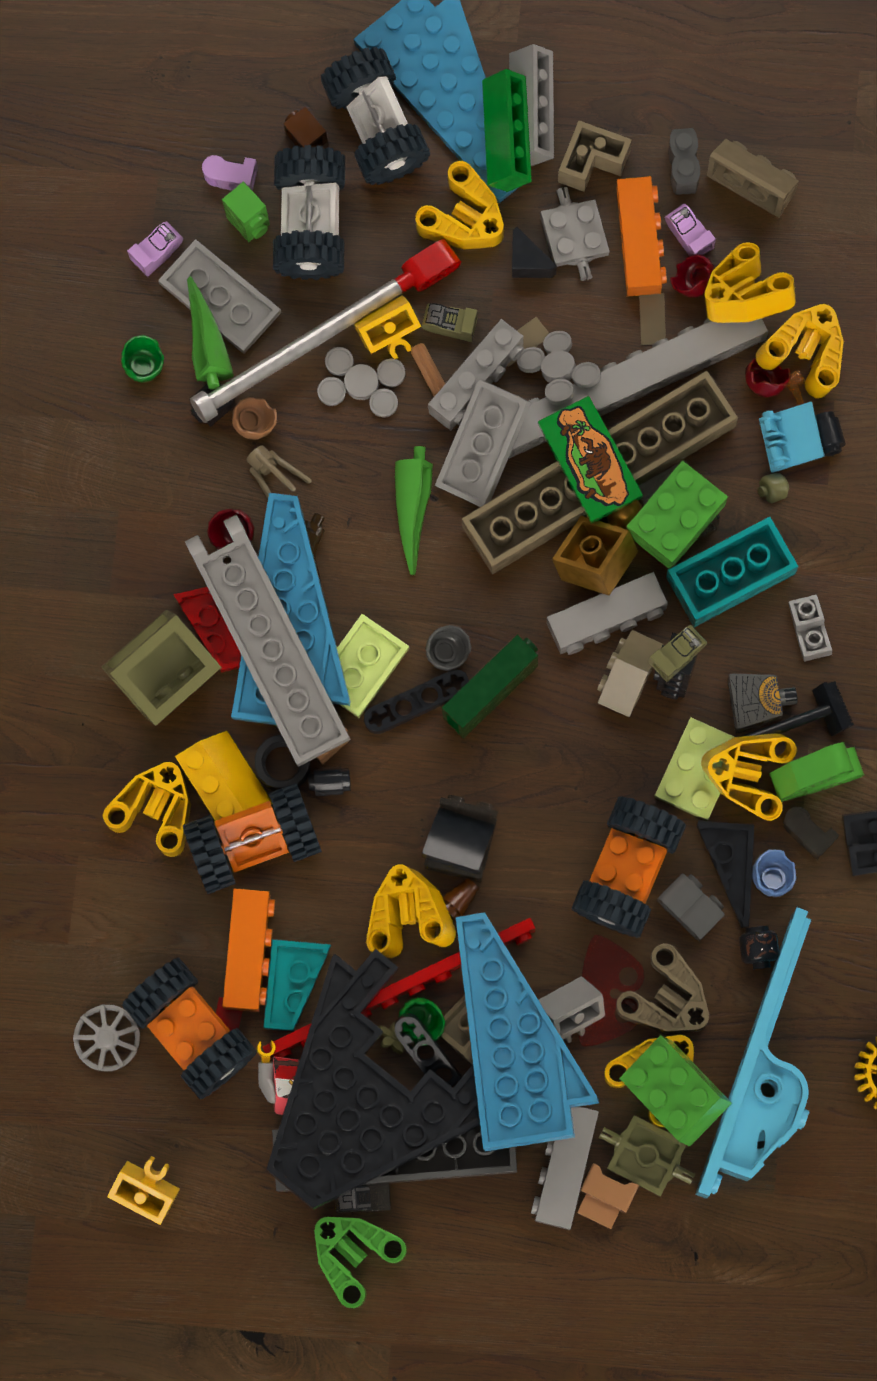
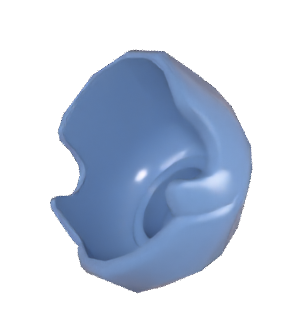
M769 849L757 858L752 867V879L756 888L769 897H781L793 888L796 881L795 863L785 856L784 851Z

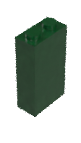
M517 634L442 707L443 719L463 739L538 667V654L536 653L538 648L527 637L523 640Z

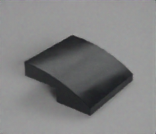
M439 807L425 843L422 858L478 875L485 853L488 850L495 824Z
M877 810L842 815L852 875L877 872Z

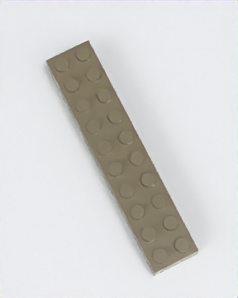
M705 371L608 431L637 485L640 486L734 429L737 425L738 417L708 371ZM558 461L462 518V528L493 575L574 526L580 516L587 517Z

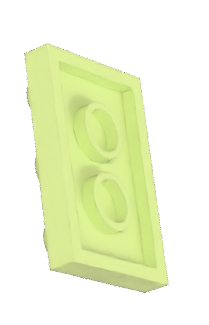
M361 614L337 647L351 700L350 706H341L358 718L361 717L410 649L403 641L363 614Z
M690 717L654 798L708 821L720 792L703 771L701 760L707 751L734 738V736ZM714 762L712 767L715 769L716 767H721L722 762Z

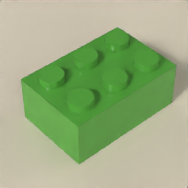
M682 460L631 520L626 529L630 531L633 540L670 569L676 565L724 508L728 496Z
M662 1035L620 1077L621 1081L677 1141L691 1146L732 1104L672 1040Z

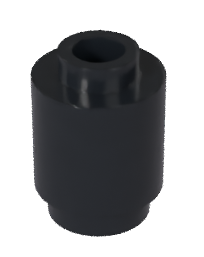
M832 411L815 415L825 456H833L842 452L841 448L846 445L839 418L835 417Z
M341 765L314 767V773L308 774L309 791H315L316 797L343 795L344 791H351L349 768H342Z

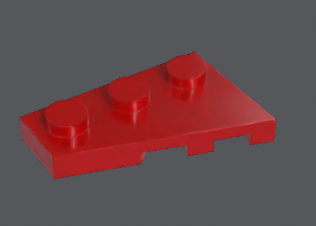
M208 587L173 594L208 652L222 667L219 669L221 673L239 669L242 655Z

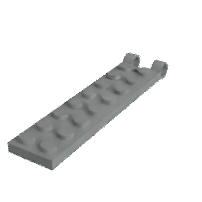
M235 515L224 521L233 543L208 555L199 535L185 541L299 767L351 739L260 562L238 516ZM226 557L231 558V562L229 564H224V559Z

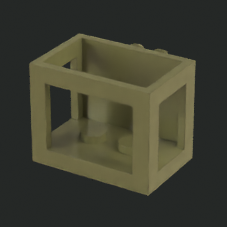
M165 610L101 668L142 715L156 726L222 667L176 614Z

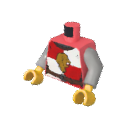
M271 1040V1051L266 1054L261 1051L260 1041L256 1047L257 1053L261 1056V1062H258L259 1088L266 1100L274 1104V1112L283 1115L300 1060L274 1057L272 1062L270 1061V1056L275 1051L274 1042Z

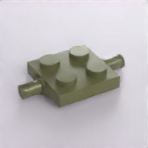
M635 1115L628 1128L621 1135L606 1127L603 1128V1133L600 1134L599 1138L615 1146L614 1155L607 1170L638 1184L661 1197L667 1183L674 1177L689 1185L691 1184L696 1173L680 1166L681 1155L686 1145L678 1142L672 1134Z

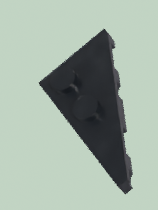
M698 821L697 828L741 928H749L755 825Z

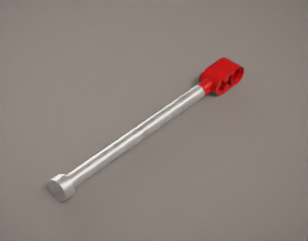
M445 239L435 242L408 259L401 267L404 273L209 394L201 391L191 397L190 402L195 412L204 423L208 422L218 415L216 409L410 288L415 287L418 292L429 288L454 272L461 265V260Z

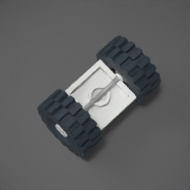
M373 47L370 50L369 48H363L361 52H358V50L354 51L352 55H345L341 57L342 60L334 61L331 64L332 67H327L324 70L325 73L321 74V82L331 105L337 109L342 107L348 109L363 143L355 151L354 156L366 183H370V185L377 183V185H380L385 181L387 183L393 182L395 178L400 179L404 177L403 175L414 172L415 168H420L423 165L422 162H426L429 159L430 151L420 128L416 124L412 126V124L407 123L391 87L394 84V80H396V76L386 52L382 48Z
M305 145V147L293 146V149L287 147L283 151H278L277 155L274 156V186L278 190L282 189L281 235H277L276 239L273 240V270L277 274L281 273V276H290L292 279L302 278L301 280H308V278H313L314 280H320L322 277L325 279L331 278V276L336 277L339 273H343L344 240L343 238L340 239L339 192L345 186V156L338 150L334 151L333 148L329 147L323 149V146L318 145L316 147H311V145Z

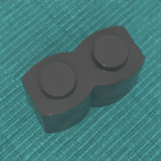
M693 128L673 129L670 135L668 150L669 161L672 165L670 182L675 195L695 194L698 188L700 177V164L696 157L698 138Z
M682 873L658 897L657 901L696 940L700 941L724 917L725 914L722 911L724 906L715 896L711 895L708 898L700 890L703 885L692 874L687 877Z

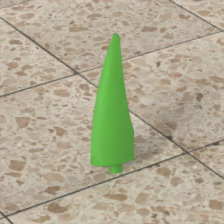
M189 276L187 283L192 317V361L197 381L207 382L208 388L214 390L219 388V381L234 377L215 318L193 278Z
M422 446L414 447L413 459L395 462L396 507L399 531L410 575L416 574L420 535L432 486L433 464L425 460V447Z

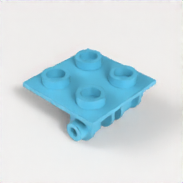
M812 401L777 413H773V411L762 413L759 421L771 473L825 457Z

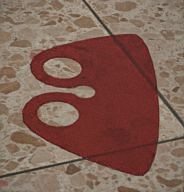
M595 935L587 949L582 977L603 994L605 1017L585 1027L584 1035H579L580 1043L584 1047L615 1039L629 1032L637 1025L632 1022L621 1023L616 1019L615 1009L618 998H611L610 990L616 988L623 993L627 991L635 992L644 981V969L631 954L607 938ZM625 967L634 968L638 974L637 981L631 986H626L619 980V973ZM627 998L621 1003L629 1005L633 1009V1013L638 1009L637 1003L631 998Z

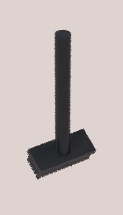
M836 681L831 683L824 682L812 690L819 707L743 736L781 734L820 718H824L830 735L835 736L854 724L851 722L852 719H850L849 712H847L848 709L844 705L845 702H843L844 700L842 695H840L839 688L837 689Z

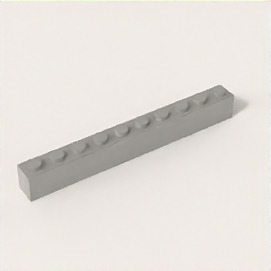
M707 318L703 325L695 329L693 326L681 330L677 337L669 341L667 338L661 339L652 345L653 348L645 352L638 350L626 357L627 360L619 364L612 362L601 368L599 382L593 387L580 388L573 384L574 395L565 404H551L546 397L541 400L539 398L529 400L532 403L509 459L546 442L537 424L539 420L587 396L591 398L599 415L603 416L765 341L768 330L762 318L750 322L730 323L712 322Z

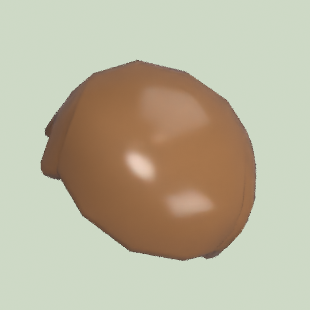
M247 397L242 399L232 411V425L234 429L247 439L258 440L266 437L277 424L276 409H272L266 402V399Z

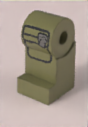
M689 625L664 647L653 653L649 658V664L668 682L693 660V657L707 645V641L692 625Z

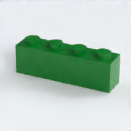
M504 69L483 79L482 87L487 185L509 192L532 182L526 76Z

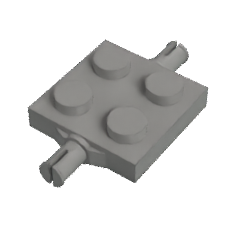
M564 187L563 190L559 188L556 192L559 197L560 206L540 212V219L551 259L557 267L567 264L577 265L581 281H585L586 278L589 280L592 278L588 263L595 258L608 256L610 252L595 200L581 203L571 202L568 187Z

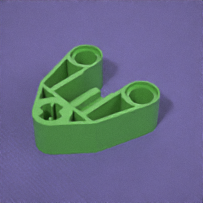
M844 742L820 749L769 773L777 797L781 802L810 795L864 776L855 747L846 748Z
M321 1218L316 1223L314 1230L318 1264L341 1304L347 1308H358L366 1300V1290L351 1275L352 1273L330 1252L335 1249L355 1268L363 1262L368 1255L347 1236L350 1231L372 1251L374 1250L389 1263L401 1262L407 1254V1246L398 1236L360 1218ZM325 1223L330 1226V1223L335 1224L333 1231L336 1235L332 1239L330 1236H327V1239L322 1237L324 1233L322 1226ZM390 1241H397L401 1245L402 1251L397 1258H389L385 1254V1246ZM349 1286L358 1287L361 1293L359 1301L353 1304L348 1303L344 1298V1292Z

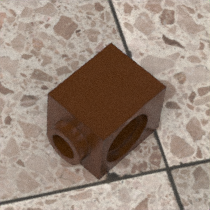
M306 107L300 111L295 110L290 113L285 119V123H283L285 134L295 146L305 147V145H311V147H316L317 145L323 146L328 142L326 130Z

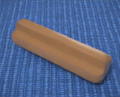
M420 343L411 348V354L435 397L445 385V382L425 344Z

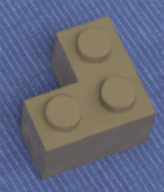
M578 121L558 171V183L585 192L594 167L621 176L631 152L632 139Z
M634 630L630 632L627 639L621 638L606 667L611 670L609 676L604 674L597 690L602 692L598 703L630 717L653 670V667L649 664V658L658 649H661L664 644Z

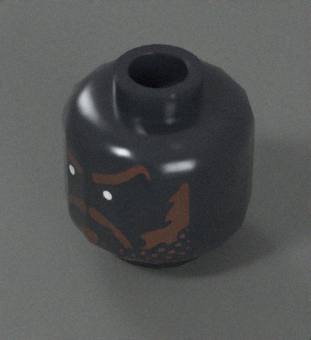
M769 926L745 928V933L739 937L741 959L746 964H753V970L770 968V962L777 960L778 956H780L777 933L769 930Z

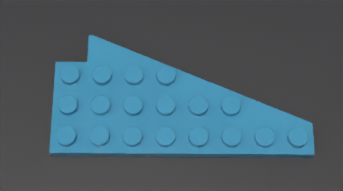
M401 0L353 39L354 44L360 51L363 48H369L370 50L373 47H377L378 49L382 48L386 52L396 76L393 87L460 161L467 162L487 185L482 80L486 77L460 0H444L435 7L429 0ZM488 186L496 196L498 203L502 202L516 190L506 192Z
M269 493L258 558L332 703L350 706L351 700L298 496ZM241 656L231 715L232 719L277 725Z
M485 912L456 917L483 1149L491 1151L575 1138L571 1108L599 1104L597 1095Z

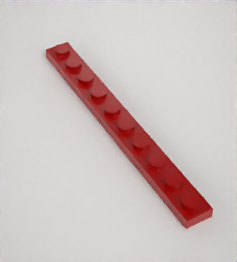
M528 918L499 932L498 935L505 946L513 942L516 945H520L533 938L531 933L535 932L536 928L531 918ZM460 951L383 988L364 1009L362 1014L369 1018L372 1016L371 1011L382 1006L383 1010L398 1004V998L407 993L412 997L425 991L424 985L434 980L439 984L453 977L451 972L461 968ZM311 1023L273 1041L275 1051L270 1056V1060L274 1057L287 1058L292 1055L291 1049L300 1045L304 1049ZM270 1043L262 1047L266 1054L270 1053Z

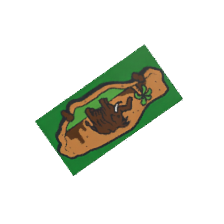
M589 396L537 422L591 524L643 498L640 488Z

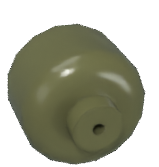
M772 473L760 479L758 493L760 497H765L767 502L775 503L788 496L789 484L782 474Z

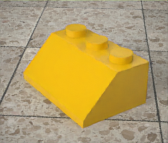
M228 731L200 740L175 756L215 821L270 801L272 805L271 799Z

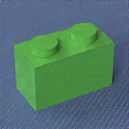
M243 181L226 195L222 202L227 219L250 242L253 238L258 239L267 232L270 222L266 205Z

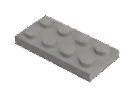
M196 239L158 280L163 288L190 309L187 279L189 276L192 277L205 298L221 335L243 354L247 352L281 314L279 307Z
M479 379L435 486L479 507L490 502L532 402Z

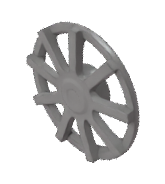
M99 1005L80 1017L74 1030V1047L79 1058L90 1068L106 1072L118 1070L127 1065L137 1053L140 1044L139 1027L123 1008L115 1005ZM106 1010L119 1012L112 1025L107 1024ZM99 1011L102 1021L101 1027H98L89 1019L91 1015ZM125 1016L132 1026L117 1031V1025L122 1017ZM84 1022L95 1031L94 1035H79ZM134 1032V1045L121 1041L119 1039L120 1036ZM79 1040H93L95 1044L83 1053ZM118 1045L132 1050L123 1061L116 1051V1046ZM96 1049L101 1050L98 1065L87 1059ZM107 1051H111L117 1062L116 1065L104 1066Z

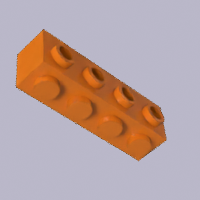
M651 176L617 179L616 193L627 297L661 294L662 284H667L666 268L660 267L659 257H664L663 240H657V230H661L660 212L655 213L654 203H658L657 186H652Z
M234 889L223 997V1008L225 1010L260 1012V1005L266 1006L267 988L262 987L263 976L269 975L270 958H265L266 946L271 947L273 929H268V918L274 917L275 900L270 899L269 891Z

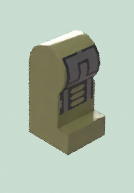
M428 303L421 327L431 333L472 342L478 319L477 310L471 308L464 310L436 303Z

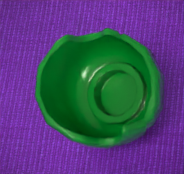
M146 335L133 336L123 347L121 353L122 368L129 378L137 382L151 381L161 373L164 364V355L158 341Z
M419 997L416 999L412 998L400 1009L398 1018L405 1013L416 1015L436 1041L444 1033L445 1018L441 1009L433 1001ZM403 1022L401 1032L405 1033L408 1031L412 1035L414 1042L425 1037L421 1034L417 1038L413 1032L414 1023L408 1025L406 1022Z

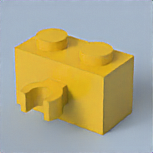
M403 295L354 323L364 346L371 354L388 345V352L394 359L398 358L395 353V348L398 345H404L407 352L411 351L410 344L402 337L421 327L409 301Z
M153 1156L148 1159L144 1169L127 1161L119 1172L107 1197L161 1225L180 1188L162 1179L168 1172L169 1165L165 1164L161 1171H155L152 1168V1163L155 1159Z

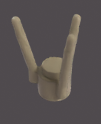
M263 445L254 449L247 457V462L252 466L249 472L256 478L267 498L271 491L261 473L268 475L272 472L291 491L296 490V487L276 468L277 463L306 483L310 484L312 482L308 476L280 458L273 450L268 451Z

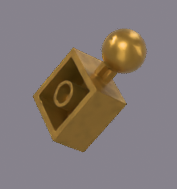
M638 500L606 516L608 524L601 521L591 524L588 517L580 516L552 558L562 581L606 595L611 594L638 553L632 535L626 529L627 525L642 509Z

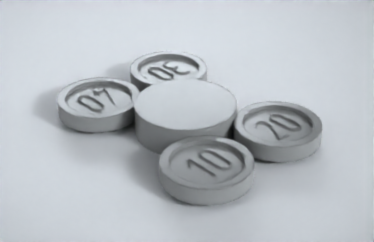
M554 331L545 337L543 346L548 354L547 356L544 355L541 349L529 347L524 349L517 358L518 367L523 372L533 373L540 369L542 370L544 379L549 382L545 388L546 399L554 405H562L572 399L574 388L570 382L571 379L580 388H590L596 385L601 378L599 367L592 362H584L576 366L573 356L568 353L572 347V340L565 331Z
M343 347L331 349L325 357L326 368L333 375H345L344 383L336 377H328L322 380L317 389L320 401L328 406H336L345 399L347 391L352 398L357 400L370 398V409L376 416L385 418L393 415L398 407L397 396L389 389H378L379 382L386 387L400 385L405 379L404 365L397 359H386L379 364L376 373L368 365L358 364L353 366V356L348 349Z

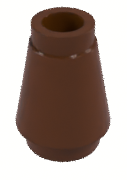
M465 878L463 882L459 883L442 897L452 922L456 921V917L465 914L479 890L478 886L468 878Z

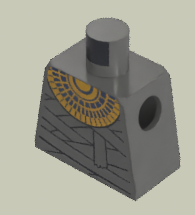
M729 674L727 681L735 734L777 722L783 716L782 706L798 703L796 688L779 689L776 675Z

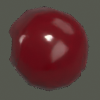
M700 254L688 256L682 263L676 265L677 274L675 277H670V282L675 291L691 298L700 297L705 294L711 273L715 268L710 259Z
M754 358L745 368V379L749 388L757 395L773 397L777 396L791 380L790 368L782 369L780 365L773 370H766L760 367L756 358Z
M225 509L215 513L208 522L207 534L210 543L218 550L233 543L224 521L235 515L238 516L250 542H252L255 527L249 515L240 509Z

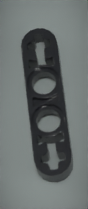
M450 670L381 702L366 711L364 715L365 726L371 733L381 734L445 705L459 690L451 687L446 690L449 696L443 697L442 689L438 683L443 682V686L446 687L451 684V678L456 677L457 680H464L461 683L462 688L469 682L468 676L461 670ZM433 688L438 692V698L434 703L423 701L421 696L425 689ZM406 700L412 705V710L408 715H399L395 711V706L399 701ZM390 706L391 713L396 719L395 721L391 722L389 716L382 720L381 727H377L376 724L370 725L369 722L373 720V714L377 713L379 717L388 714L385 708Z
M405 1013L396 1020L395 1034L424 1074L429 1069L435 1073L440 1068H447L451 1071L452 1078L446 1083L452 1087L456 1081L459 1082L462 1075L416 1015ZM403 1022H406L408 1025L414 1023L413 1032L417 1038L421 1034L425 1037L418 1039L411 1046L410 1043L413 1042L412 1035L408 1031L405 1033L401 1032ZM423 1044L431 1045L434 1049V1055L429 1059H423L417 1053L418 1048Z

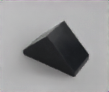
M516 227L513 230L512 278H553L556 275L557 265Z

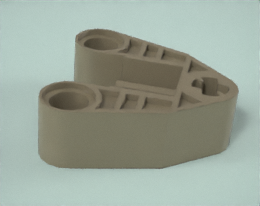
M660 944L652 952V967L667 978L668 982L689 996V1001L664 984L654 999L678 1015L676 1019L633 991L624 992L619 996L616 1003L617 1014L626 1021L664 1034L701 1031L709 1021V1011L702 984L672 945ZM661 951H667L672 955V963L667 966L660 965L656 960V955ZM627 998L635 1000L638 1005L637 1011L632 1014L624 1012L621 1007L622 1001ZM697 1010L701 1013L700 1019L703 1022L698 1024V1021H696L695 1025L689 1022L691 1016L688 1012L692 1011L694 1014Z

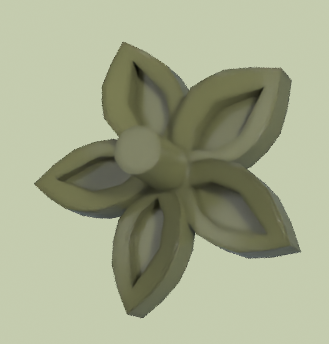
M396 1021L392 1023L389 1029L379 1025L378 1027L383 1030L382 1035L385 1037L381 1041V1047L388 1048L391 1046L394 1052L401 1055L404 1051V1046L395 1034Z

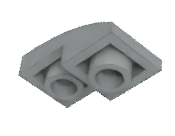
M817 594L789 601L790 613L803 661L832 655L831 644L824 625L825 619Z

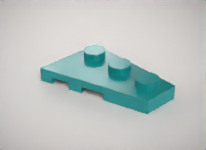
M272 939L264 1029L294 1032L331 949L330 944Z

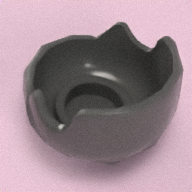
M453 625L436 629L428 638L425 646L428 661L435 668L450 671L463 665L472 648L469 636L462 628Z

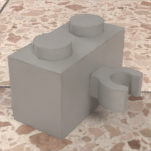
M582 976L539 999L540 1004L562 1040L565 1039L568 1043L572 1042V1034L577 1032L580 1036H583L585 1027L605 1017L603 994Z

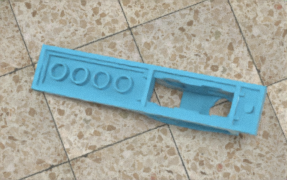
M797 907L791 915L779 950L780 956H778L728 1097L732 1104L723 1112L695 1195L708 1198L711 1193H717L722 1180V1175H719L718 1171L744 1181L752 1179L765 1165L763 1163L764 1160L777 1147L780 1148L782 1144L784 1145L797 1129L801 1130L806 1124L809 1110H806L805 1106L809 1090L804 1075L792 1064L776 1058L768 1049L774 1026L811 919L806 918L808 911ZM761 1084L771 1085L774 1089V1096L771 1098L765 1097L760 1090ZM765 1141L764 1148L757 1149V1142Z

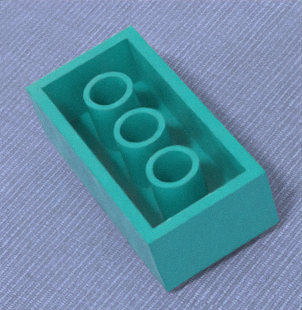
M768 517L668 569L666 578L693 627H696L795 575L798 565L771 517Z

